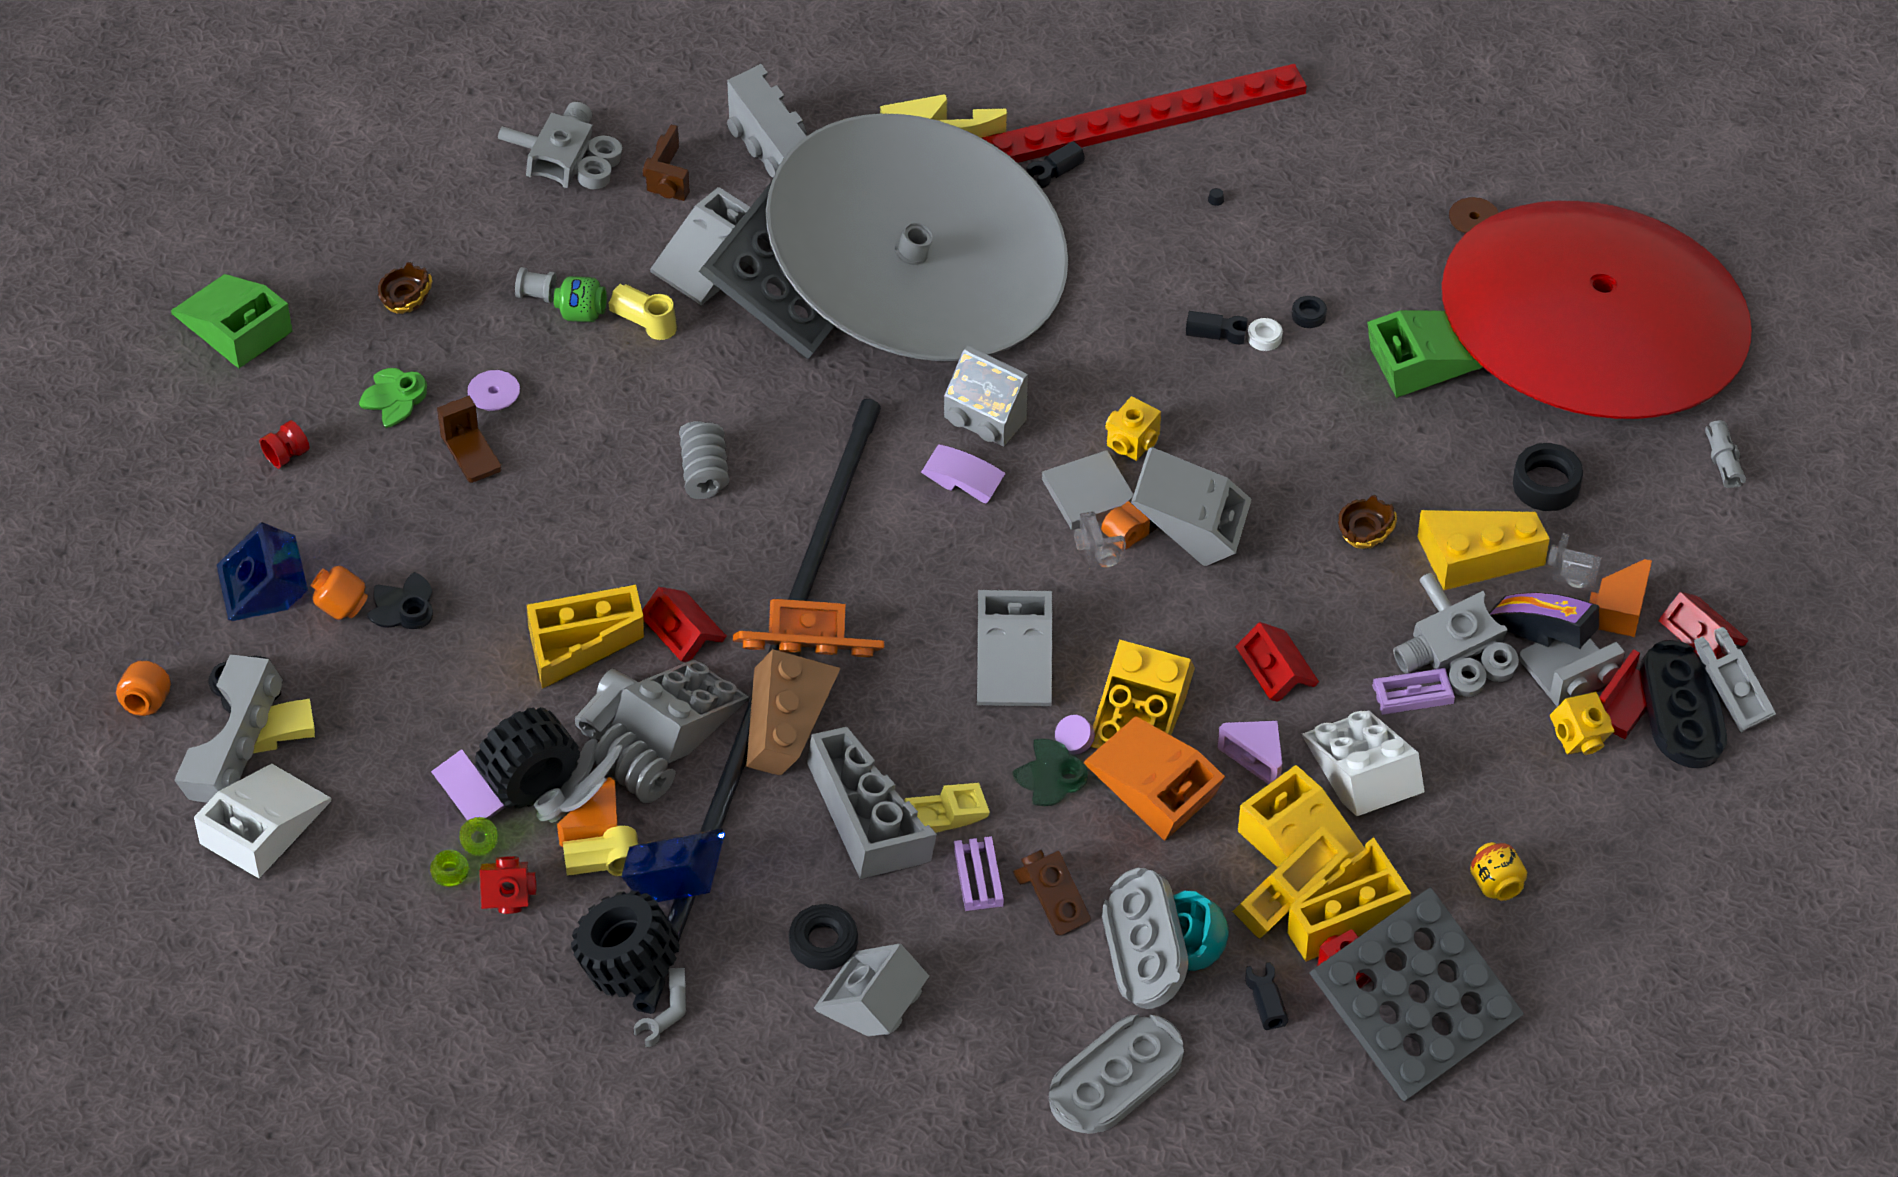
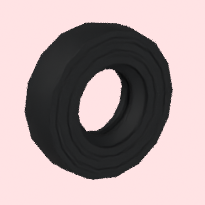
M829 904L812 905L800 911L793 919L788 933L790 950L797 961L808 968L821 971L836 969L844 965L856 951L858 944L857 926L851 915L842 908ZM818 927H829L838 934L837 942L826 948L814 946L808 937Z

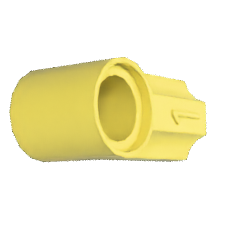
M619 284L613 290L612 297L608 303L611 312L645 327L647 334L653 339L665 340L675 334L677 324L674 303L669 296L664 294L650 296L629 285Z
M625 825L612 827L601 837L563 842L567 876L606 870L614 876H623L624 872H626V875H631L641 868L637 832L632 827Z

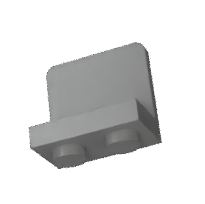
M1555 639L1549 647L1535 643L1521 650L1519 660L1558 707L1566 698L1588 694L1608 685L1623 664L1625 651L1617 642L1599 649L1589 639L1579 649Z

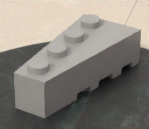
M759 64L727 80L729 106L727 125L731 134L736 138L740 137L746 144L751 156L758 157L764 163L768 174L774 177L780 163L791 149L807 137V133L802 122L803 120L796 111L789 113L782 101L784 94L776 85L771 88L767 83L765 77L768 72L762 64Z
M848 727L811 735L807 764L859 878L863 879L930 862L937 834L929 825L924 826L917 817L918 811L909 801L904 802L895 791L894 782L888 775L883 776L875 767V760Z

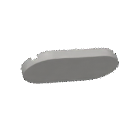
M1134 868L1122 874L1110 888L1112 894L1109 901L1105 899L1103 904L1102 919L1120 993L1136 1006L1152 1009L1167 1003L1179 991L1186 978L1188 955L1169 882L1162 875L1152 870Z
M1139 1014L1130 1015L1118 1021L1054 1075L1049 1092V1103L1053 1116L1064 1127L1081 1133L1104 1132L1114 1127L1179 1071L1184 1055L1183 1040L1179 1030L1165 1018L1150 1015L1149 1017H1139Z

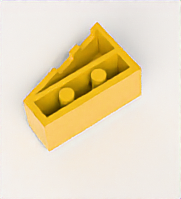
M1421 510L1417 534L1443 590L1543 566L1546 563L1550 540L1536 512Z
M636 585L527 605L528 628L542 689L644 638L643 613Z
M1373 837L1365 844V849L1352 859L1348 857L1342 862L1340 869L1327 880L1324 878L1290 905L1287 934L1305 962L1319 957L1320 946L1333 935L1340 936L1350 929L1358 937L1363 935L1411 900V892Z

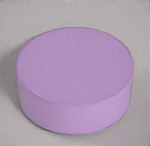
M1070 715L1063 718L1055 730L1057 744L1067 753L1074 755L1087 751L1095 737L1092 725L1079 715Z

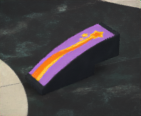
M1534 592L1507 595L1489 612L1490 616L1498 624L1505 625L1508 632L1549 647L1556 639L1581 649L1599 629V605L1559 594Z

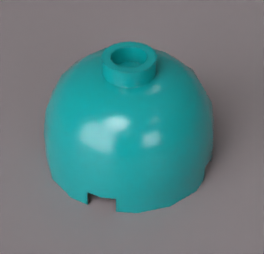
M1183 891L1173 895L1188 955L1187 971H1198L1207 968L1220 958L1228 941L1229 927L1223 911L1213 901L1196 891Z

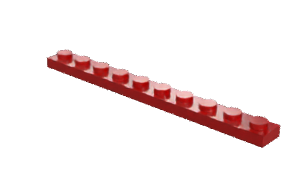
M1294 63L982 137V139L993 144L1015 162L1019 163L1048 156L1072 141L1082 148L1306 94L1307 85Z

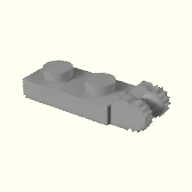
M1721 627L1714 630L1717 643L1726 656L1717 660L1710 644L1703 636L1694 640V644L1702 662L1706 665V671L1739 731L1742 733L1773 718L1776 713L1741 649H1737L1727 630Z

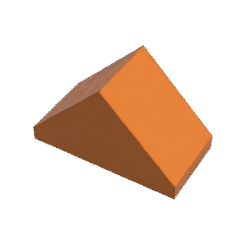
M608 777L607 781L591 799L581 807L570 811L557 823L560 846L563 847L564 841L601 837L608 829L618 826L614 779Z

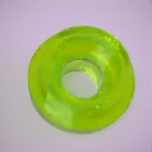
M474 817L463 824L460 829L459 839L462 847L468 853L477 856L485 855L496 846L498 833L495 825L490 820L483 817ZM475 832H484L486 834L485 840L481 843H475L472 840V835Z
M443 850L435 856L431 863V876L439 885L446 887L456 886L462 883L469 874L468 861L456 850ZM447 868H455L453 871H444Z

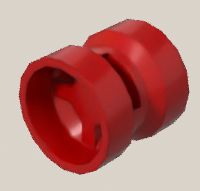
M292 420L281 425L277 433H268L259 440L265 457L277 469L288 464L292 456H301L310 449L306 435L299 425Z

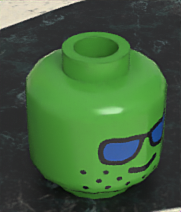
M568 276L562 282L561 288H556L554 291V307L560 309L562 317L567 321L594 322L599 317V314L605 313L607 305L606 288L601 286L596 278Z

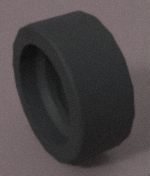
M1538 443L1530 446L1517 458L1513 476L1514 492L1523 503L1533 509L1541 511H1559L1564 509L1578 498L1583 477L1582 463L1573 451L1562 445ZM1537 467H1550L1564 473L1569 481L1560 486L1547 487L1532 481L1527 472Z

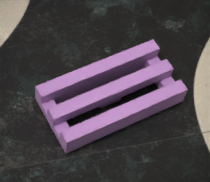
M1445 668L1373 679L1372 686L1374 691H1376V698L1378 703H1380L1382 715L1454 704L1455 696ZM1439 681H1441V684H1437V685L1424 686V687H1421V685H1420V684H1426V683H1432V682H1439ZM1407 686L1405 690L1385 692L1387 689Z
M992 836L984 837V842H977V838L969 839V844H962V840L954 841V852L965 911L1003 907L1004 898ZM982 851L986 853L994 898L988 899L979 854ZM966 853H971L979 900L972 899L964 856Z

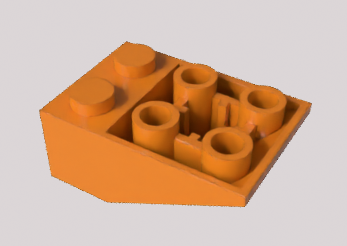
M1137 716L1132 718L1084 761V764L1164 841L1216 795L1225 778L1198 750Z

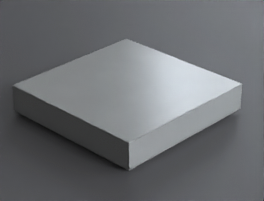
M1107 450L1042 471V481L1071 530L1104 520L1111 510L1121 507L1134 495Z

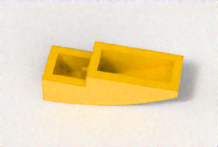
M1322 825L1232 912L1260 939L1289 912V907L1292 903L1322 880L1349 852Z

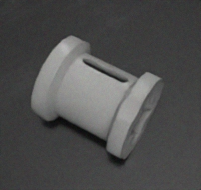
M521 267L516 277L515 296L521 299L524 296L543 298L544 302L551 303L556 289V273L540 274L528 272L527 268Z

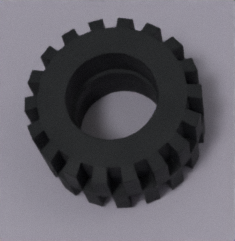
M533 707L527 708L523 712L518 711L511 717L502 720L482 740L479 745L480 750L476 752L475 756L477 761L475 763L476 769L501 803L509 808L512 806L514 808H522L526 805L528 807L534 805L536 800L549 790L562 788V785L571 778V773L578 766L577 760L580 758V751L578 750L579 746L554 713L550 710L547 711L546 708L540 707L535 709Z
M632 890L626 894L625 891L617 892L614 897L610 898L607 896L601 899V903L592 905L588 909L589 913L579 919L578 924L580 926L575 928L572 934L574 940L571 942V949L581 967L600 992L604 991L609 996L617 993L619 997H627L631 992L634 995L642 993L644 988L648 986L651 988L656 985V981L660 977L664 978L669 972L668 967L674 965L677 959L675 954L679 952L680 944L677 941L679 937L676 930L656 900H653L647 893L641 895L639 891Z

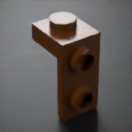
M671 124L666 134L659 137L656 151L652 158L648 157L643 167V177H646L647 191L660 194L664 198H675L685 201L690 192L688 169L670 165L679 149L678 126Z
M470 395L438 407L440 435L468 482L473 483L501 472L500 462L478 428L476 405Z
M1041 849L1021 859L1024 866L1014 870L1013 873L1020 885L1031 881L1056 935H1063L1091 920L1059 850L1044 855Z

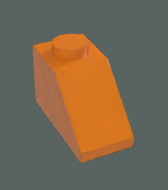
M1641 560L1602 578L1599 593L1591 592L1589 602L1599 605L1598 630L1635 637L1652 560Z

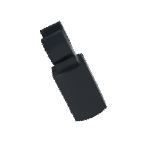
M1072 141L1046 156L1044 161L1029 163L1026 167V172L1031 177L1039 175L1037 177V184L1040 188H1045L1051 183V178H1058L1084 163L1085 155L1083 149Z
M1189 311L1186 323V336L1215 340L1225 338L1233 344H1244L1248 318L1233 316L1228 319L1223 318V315Z
M1266 962V976L1263 977L1256 976L1253 973L1252 967L1246 966L1245 982L1253 990V998L1263 1028L1271 1030L1285 1027L1289 1019L1278 986L1274 983L1275 968L1273 964Z

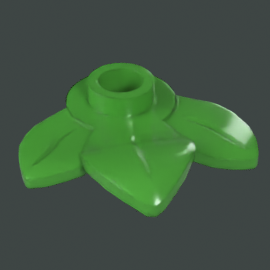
M398 368L383 369L374 374L376 384L364 391L359 406L363 409L382 410L384 427H392L405 420L412 413L413 406L423 401L427 394V382L423 375L418 372L404 373Z

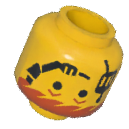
M1494 842L1484 844L1477 850L1470 866L1471 874L1483 894L1488 898L1500 901L1509 900L1517 896L1524 888L1527 870L1515 849L1509 844H1496Z

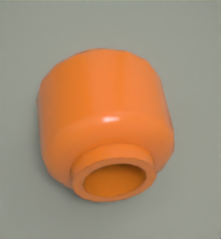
M341 565L333 567L329 572L322 569L311 584V587L315 589L313 603L336 620H342L346 617L352 619L355 617L368 598V595L364 593L366 588L365 582Z
M137 661L126 669L117 684V699L129 713L149 716L156 713L164 703L170 692L171 681L166 671L158 664L150 661Z

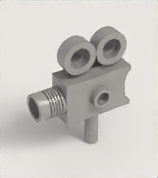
M581 102L570 103L563 116L551 113L538 137L503 126L498 134V139L531 149L527 159L526 176L551 178L560 182L565 188H568L575 174L582 186L588 189L603 188L610 182L611 168L618 165L621 161L622 145L617 139L610 136H597L591 139L593 125L589 123L592 119V112L587 105Z
M1432 573L1422 576L1419 581L1437 608L1438 613L1417 622L1413 632L1414 638L1393 648L1394 657L1400 669L1405 674H1408L1429 663L1434 669H1448L1451 667L1448 678L1452 690L1455 694L1463 697H1472L1479 694L1484 688L1486 678L1494 682H1504L1512 678L1518 666V654L1512 646L1502 643L1504 642L1507 628L1505 625L1498 624L1488 613L1484 603L1486 596L1484 591L1452 605ZM1483 652L1480 662L1471 658ZM1498 655L1503 656L1506 662L1498 663L1494 657ZM1470 671L1473 673L1474 678L1467 679L1462 675V672Z

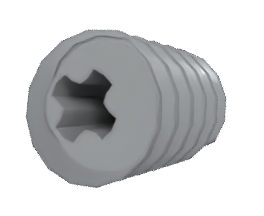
M701 421L686 423L680 427L679 431L685 491L694 499L714 497L719 490L724 489L728 485L730 480L727 472L728 464L726 462L724 430L721 426L714 423H704Z
M621 723L615 724L605 732L598 742L594 753V760L599 765L615 746L623 745L618 758L607 774L615 777L619 784L626 786L627 790L636 795L641 802L652 803L667 792L674 781L676 771L674 769H667V760L662 757L657 758L658 755L655 750H647V744L641 740L637 741L636 735L632 732H627L625 725Z

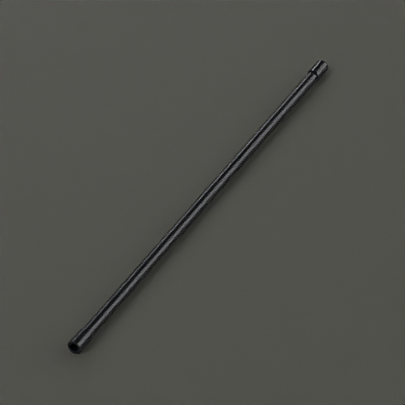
M864 399L860 403L852 424V432L788 600L807 601L864 447L880 413L881 406L875 400ZM770 645L768 653L772 649L779 651V645ZM752 696L700 832L703 833L698 835L667 917L678 934V943L747 762ZM666 976L664 978L660 977L656 981L657 984L649 988L648 986L643 989L642 993L636 994L633 1007L637 1011L648 1014L655 1012L665 986Z

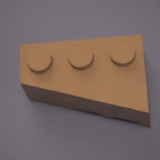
M774 649L767 654L754 668L746 767L775 775H782L799 759L841 668Z

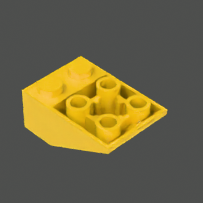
M1119 639L1093 724L1095 737L1091 747L1099 749L1135 716L1171 735L1185 702L1195 670L1191 659Z
M1297 765L1240 805L1238 832L1277 868L1322 825L1349 852L1324 877L1325 880L1340 869V864L1348 857L1352 859L1365 849L1323 788Z

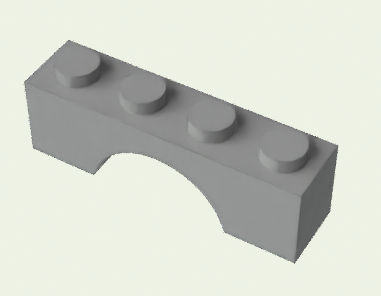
M230 654L216 685L231 706L229 720L223 730L212 740L205 744L188 748L174 779L189 800L208 803L218 791L240 780L247 761L253 755L254 745L260 731L267 723L268 713L274 699L281 691L283 679L269 659Z

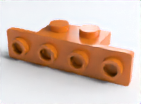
M772 599L770 600L769 633L738 631L733 634V642L743 643V649L764 650L765 644L779 645V651L801 652V647L815 648V653L821 655H837L838 649L851 650V656L873 657L874 651L884 649V641L844 638L846 604Z

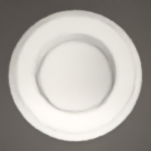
M1256 319L1248 327L1247 339L1249 344L1255 349L1270 351L1281 344L1283 329L1273 319Z

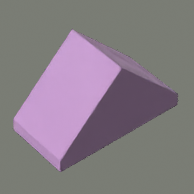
M1277 721L1223 723L1219 727L1218 749L1268 785L1281 776L1282 757Z

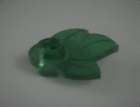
M1043 738L1035 739L1033 743L1036 760L1022 765L1012 772L1014 779L1020 786L1034 791L1032 801L1034 805L1052 806L1061 802L1067 793L1079 791L1088 780L1086 765L1077 757L1070 756L1064 744ZM1067 773H1072L1076 776L1072 779L1063 778Z

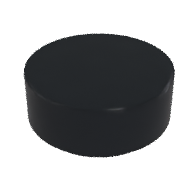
M1303 296L1293 303L1292 319L1297 325L1304 328H1316L1321 326L1326 320L1327 306L1320 298Z

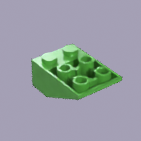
M227 274L222 275L171 310L172 315L238 369L293 332L287 302L266 285Z
M1400 310L1367 322L1370 349L1396 398L1483 367L1461 344L1451 328L1445 311Z

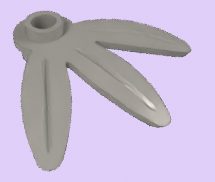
M591 739L587 741L580 752L576 770L571 773V778L564 783L561 790L559 788L549 790L534 803V807L538 811L537 818L540 821L549 820L551 823L556 822L569 811L584 805L607 781L604 776L618 758L623 745L615 746L590 773L595 762L594 753L597 747V740Z

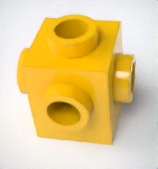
M1131 396L1119 411H1113L1107 419L1105 425L1106 430H1108L1107 446L1118 454L1126 455L1137 461L1146 450L1148 451L1149 448L1154 447L1158 440L1161 411Z
M1597 692L1566 698L1549 715L1555 727L1556 735L1562 742L1567 755L1583 752L1584 755L1593 754L1604 747L1603 742L1614 732L1610 716L1605 711Z

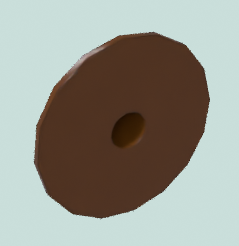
M1468 197L1460 199L1452 205L1449 210V219L1457 230L1467 233L1480 222L1499 212L1490 201L1482 198Z

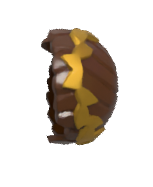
M407 262L404 268H394L381 278L379 282V299L388 310L397 314L417 310L425 303L433 282L431 274H428L425 267L413 266L412 262Z
M1371 495L1367 501L1365 499H1356L1343 507L1339 513L1338 526L1343 538L1353 547L1360 549L1373 548L1385 541L1389 534L1393 532L1397 522V514L1392 504H1385L1383 500H1378L1376 495Z

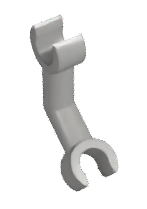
M669 968L670 1007L654 1019L643 1018L635 1024L634 1035H638L644 1030L653 1031V1034L645 1039V1047L654 1046L660 1039V1033L685 1015V968Z

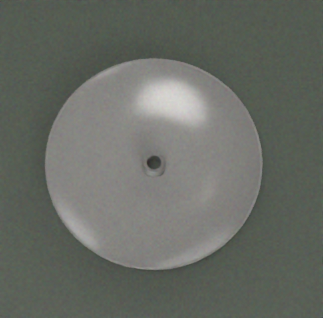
M881 113L846 118L828 124L801 140L780 163L770 185L766 205L767 230L776 260L784 275L800 296L823 318L852 337L878 349L915 359L959 361L963 350L968 345L991 356L1014 347L1034 334L1049 319L1064 291L1068 272L1067 243L1058 215L1048 197L1025 169L993 144L959 127L938 120L905 114Z

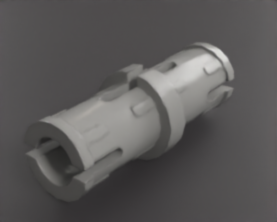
M1722 420L1709 423L1710 427H1705V433L1712 449V461L1719 468L1724 487L1742 486L1740 481L1745 483L1746 477L1739 463V449L1731 440L1727 423Z

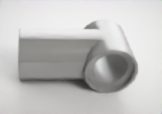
M616 669L607 671L598 685L597 694L575 717V726L581 730L583 735L591 739L600 740L605 732L614 726L613 722L624 688L637 683V681Z

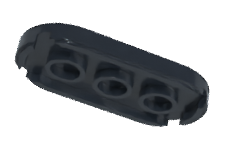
M1660 641L1648 650L1640 663V675L1653 739L1660 751L1673 762L1689 768L1708 767L1717 761L1727 745V733L1718 691L1705 669L1706 665L1694 653L1695 648L1681 641Z

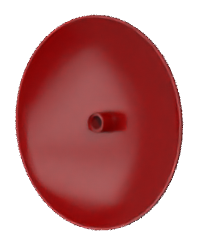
M1558 200L1531 203L1504 210L1480 222L1460 239L1449 255L1443 272L1442 301L1445 313L1452 330L1470 355L1487 371L1515 390L1545 404L1574 413L1613 419H1641L1674 414L1693 408L1709 400L1732 382L1747 358L1751 343L1752 327L1746 300L1738 284L1720 261L1695 240L1674 227L1644 214L1617 206L1595 202Z

